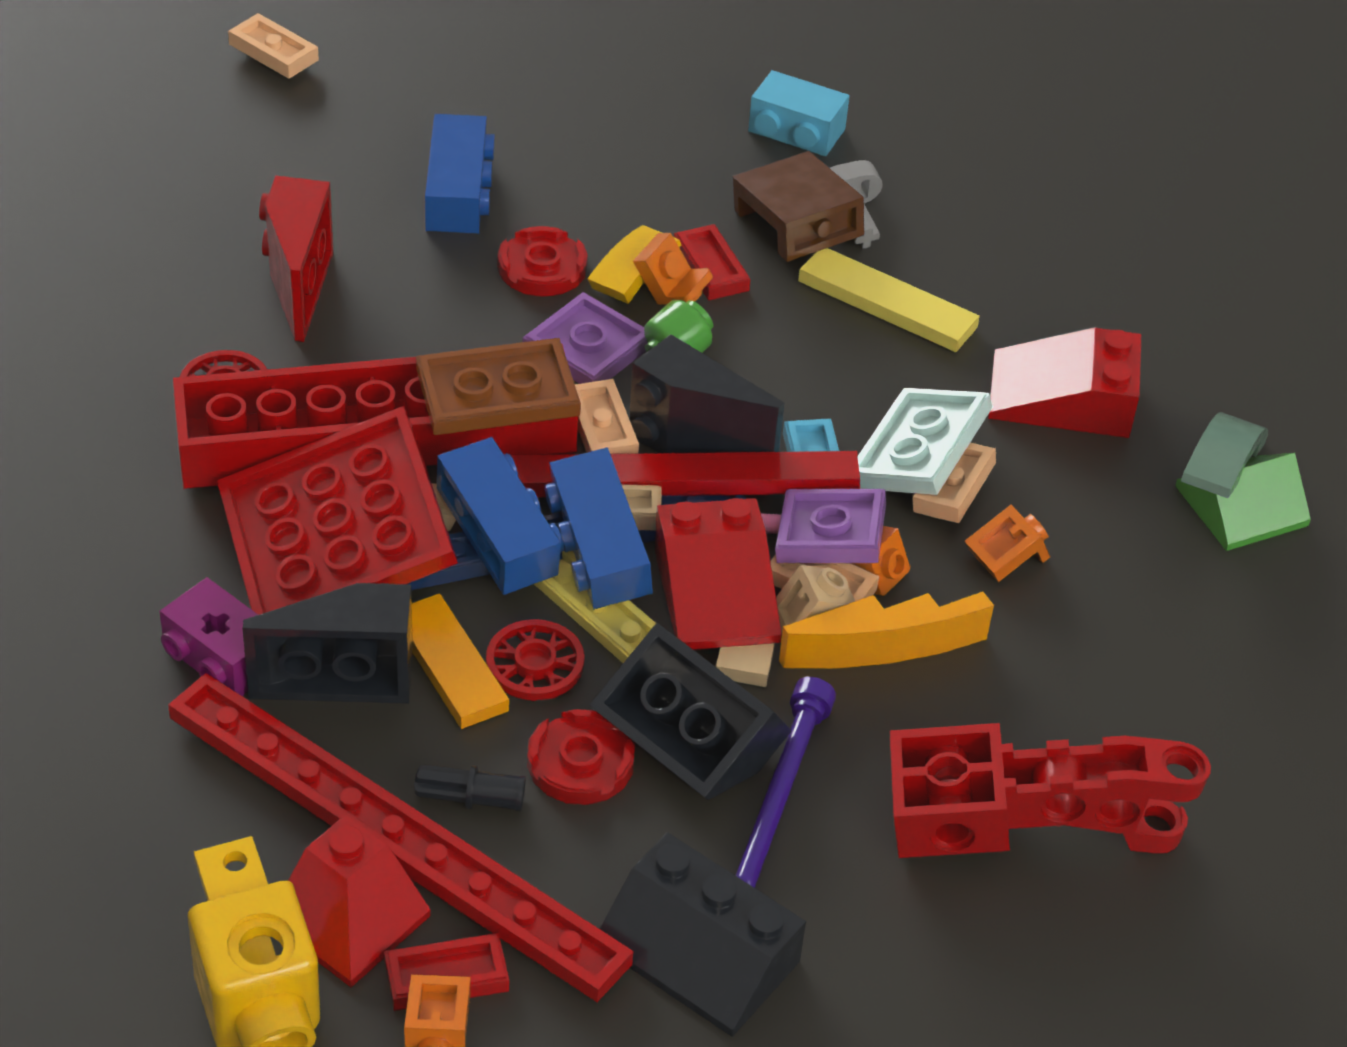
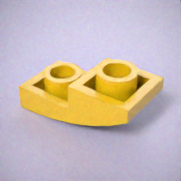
M642 225L625 236L609 251L587 278L592 289L629 304L644 283L633 260L658 233L662 232ZM674 238L675 241H676V243L678 244V246H679V248H680V246H681L680 240Z

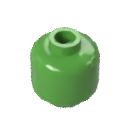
M672 300L645 324L644 335L647 340L645 350L648 352L671 334L703 353L712 344V319L702 306L692 300L687 302Z

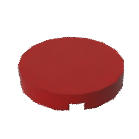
M547 226L528 227L515 232V238L508 242L506 238L500 244L497 255V268L500 277L508 286L526 295L541 297L561 295L575 289L585 279L588 265L587 251L584 244L578 238L576 243L573 239L568 238V232Z
M573 709L562 712L561 718L554 719L549 722L548 718L537 726L529 738L527 768L533 783L547 796L567 804L589 805L608 800L625 788L633 775L635 745L632 739H629L627 735L594 710Z

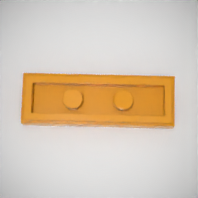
M439 593L412 603L413 654L459 727L464 729L508 712V696L442 595Z

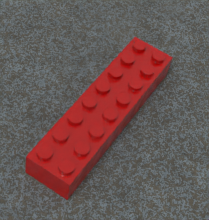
M416 357L173 378L183 489L218 486L217 480L402 406H404L410 419L425 466L437 465V455L493 437L503 454L549 455L577 452L578 416L434 435L416 371Z

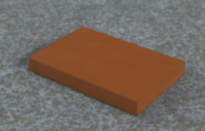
M560 338L416 356V371L434 435L580 416L581 402Z

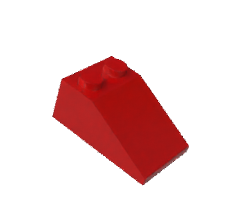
M275 175L270 192L263 193L260 200L259 217L260 220L266 221L267 225L262 239L263 256H269L270 276L294 340L304 342L334 253L330 182Z
M1090 328L995 349L990 391L993 407L988 414V419L1129 438L1140 397L1141 334L1125 332L1123 330Z
M732 498L725 501L679 502L677 504L657 505L655 555L674 635L693 650L781 643L782 634L766 529L757 499Z

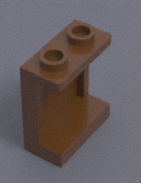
M810 151L733 176L734 211L740 217L757 212L777 230L778 254L787 262L864 235V197Z

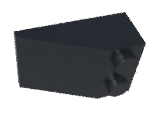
M671 334L633 362L629 420L640 443L648 445L659 453L779 452L785 405L783 401Z
M356 583L243 620L242 630L249 699L409 704L413 661L411 585Z

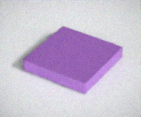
M584 292L523 337V342L560 338L573 380L579 384L611 379L646 352L645 345L647 344L644 327Z
M885 489L786 490L775 547L777 563H879L886 510Z

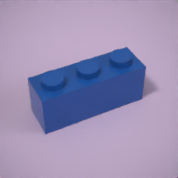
M434 114L425 192L426 231L479 233L481 215L489 216L490 189H483V187L491 188L492 161L486 160H494L495 134H486L487 116Z
M493 437L437 455V490L502 594L505 595L557 576L559 573L560 553L564 551L562 535L558 527L554 523L549 524L541 513L540 503L533 489H526L519 479L517 467L511 455L508 453L503 454Z
M608 447L549 462L552 483L544 485L545 494L551 513L560 512L563 522L557 523V526L563 538L564 552L574 551L577 561L571 562V569L578 592L587 590L593 609L653 594L650 561Z

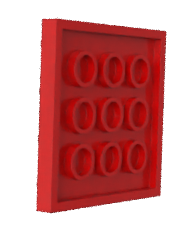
M404 406L217 480L251 610L258 615L356 583L405 585L458 564L415 433Z

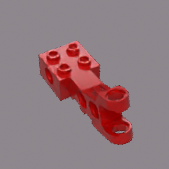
M1000 723L890 730L893 813L898 857L909 858L1010 851L1009 829L1062 825L1123 834L1130 851L1157 854L1168 853L1179 845L1188 824V816L1182 806L1179 808L1172 802H1190L1197 799L1203 792L1210 776L1211 764L1202 750L1192 744L1136 736L1102 737V744L1069 746V739L1046 741V748L1013 750V743L1001 744ZM1177 764L1184 766L1192 773L1194 778H1177L1170 773L1167 765ZM1145 817H1160L1170 825L1171 830H1155L1146 823Z

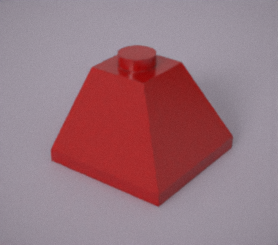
M347 814L305 848L288 879L294 885L318 963L351 988L384 959V951L394 950L431 916V909L388 844Z

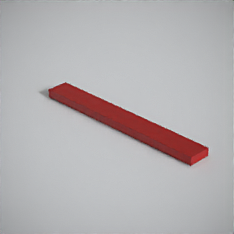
M857 451L610 454L621 484L662 486V496L785 494L788 489H860ZM579 454L511 455L517 467L518 477L525 488L533 489L537 497H546L544 485L552 483L549 462Z

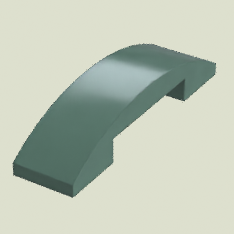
M1223 412L1217 413L1200 438L1183 472L1181 482L1229 498L1238 485L1243 468L1251 455L1256 457L1264 446L1268 436V429Z

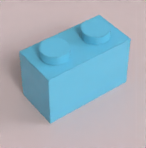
M771 70L751 97L748 131L827 156L846 128L850 95Z

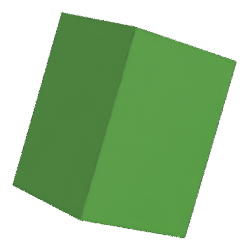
M1295 453L1258 455L1249 458L1243 468L1239 483L1229 498L1181 482V478L1176 481V488L1226 551L1307 527L1311 521Z

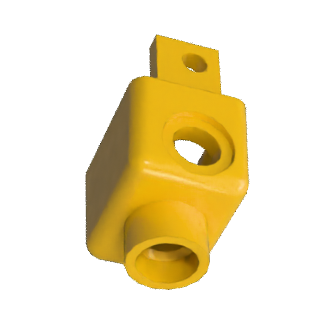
M252 836L194 851L195 864L207 901L193 906L187 914L193 970L216 1046L312 1047L316 1040L314 1029L320 1021L318 958L293 883L290 881H278L268 884ZM233 861H240L246 864L239 871H230L225 868L228 863ZM270 937L281 943L283 947L281 955L276 956Z

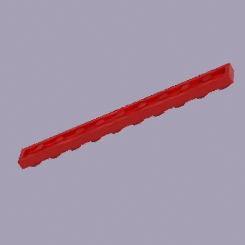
M205 673L168 704L171 720L329 825L335 824L345 814L350 816L388 844L410 879L490 932L499 933V937L595 1002L598 1003L633 965V950L209 674Z

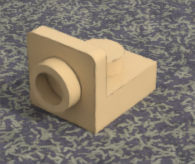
M800 564L776 597L781 633L783 626L854 602L855 599L848 587L846 578L832 568H819Z

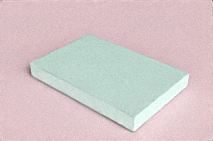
M904 388L858 455L860 489H885V491L937 495L991 411L993 405L990 394L984 392Z

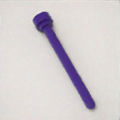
M804 677L799 679L790 699L792 714L795 717L790 729L791 733L786 739L735 875L754 888L813 728L829 717L836 699L834 688L820 678Z

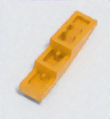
M980 592L939 607L931 595L927 593L884 609L876 597L872 595L783 626L779 662L783 668H848L890 664L945 653L987 640L994 604L984 592Z

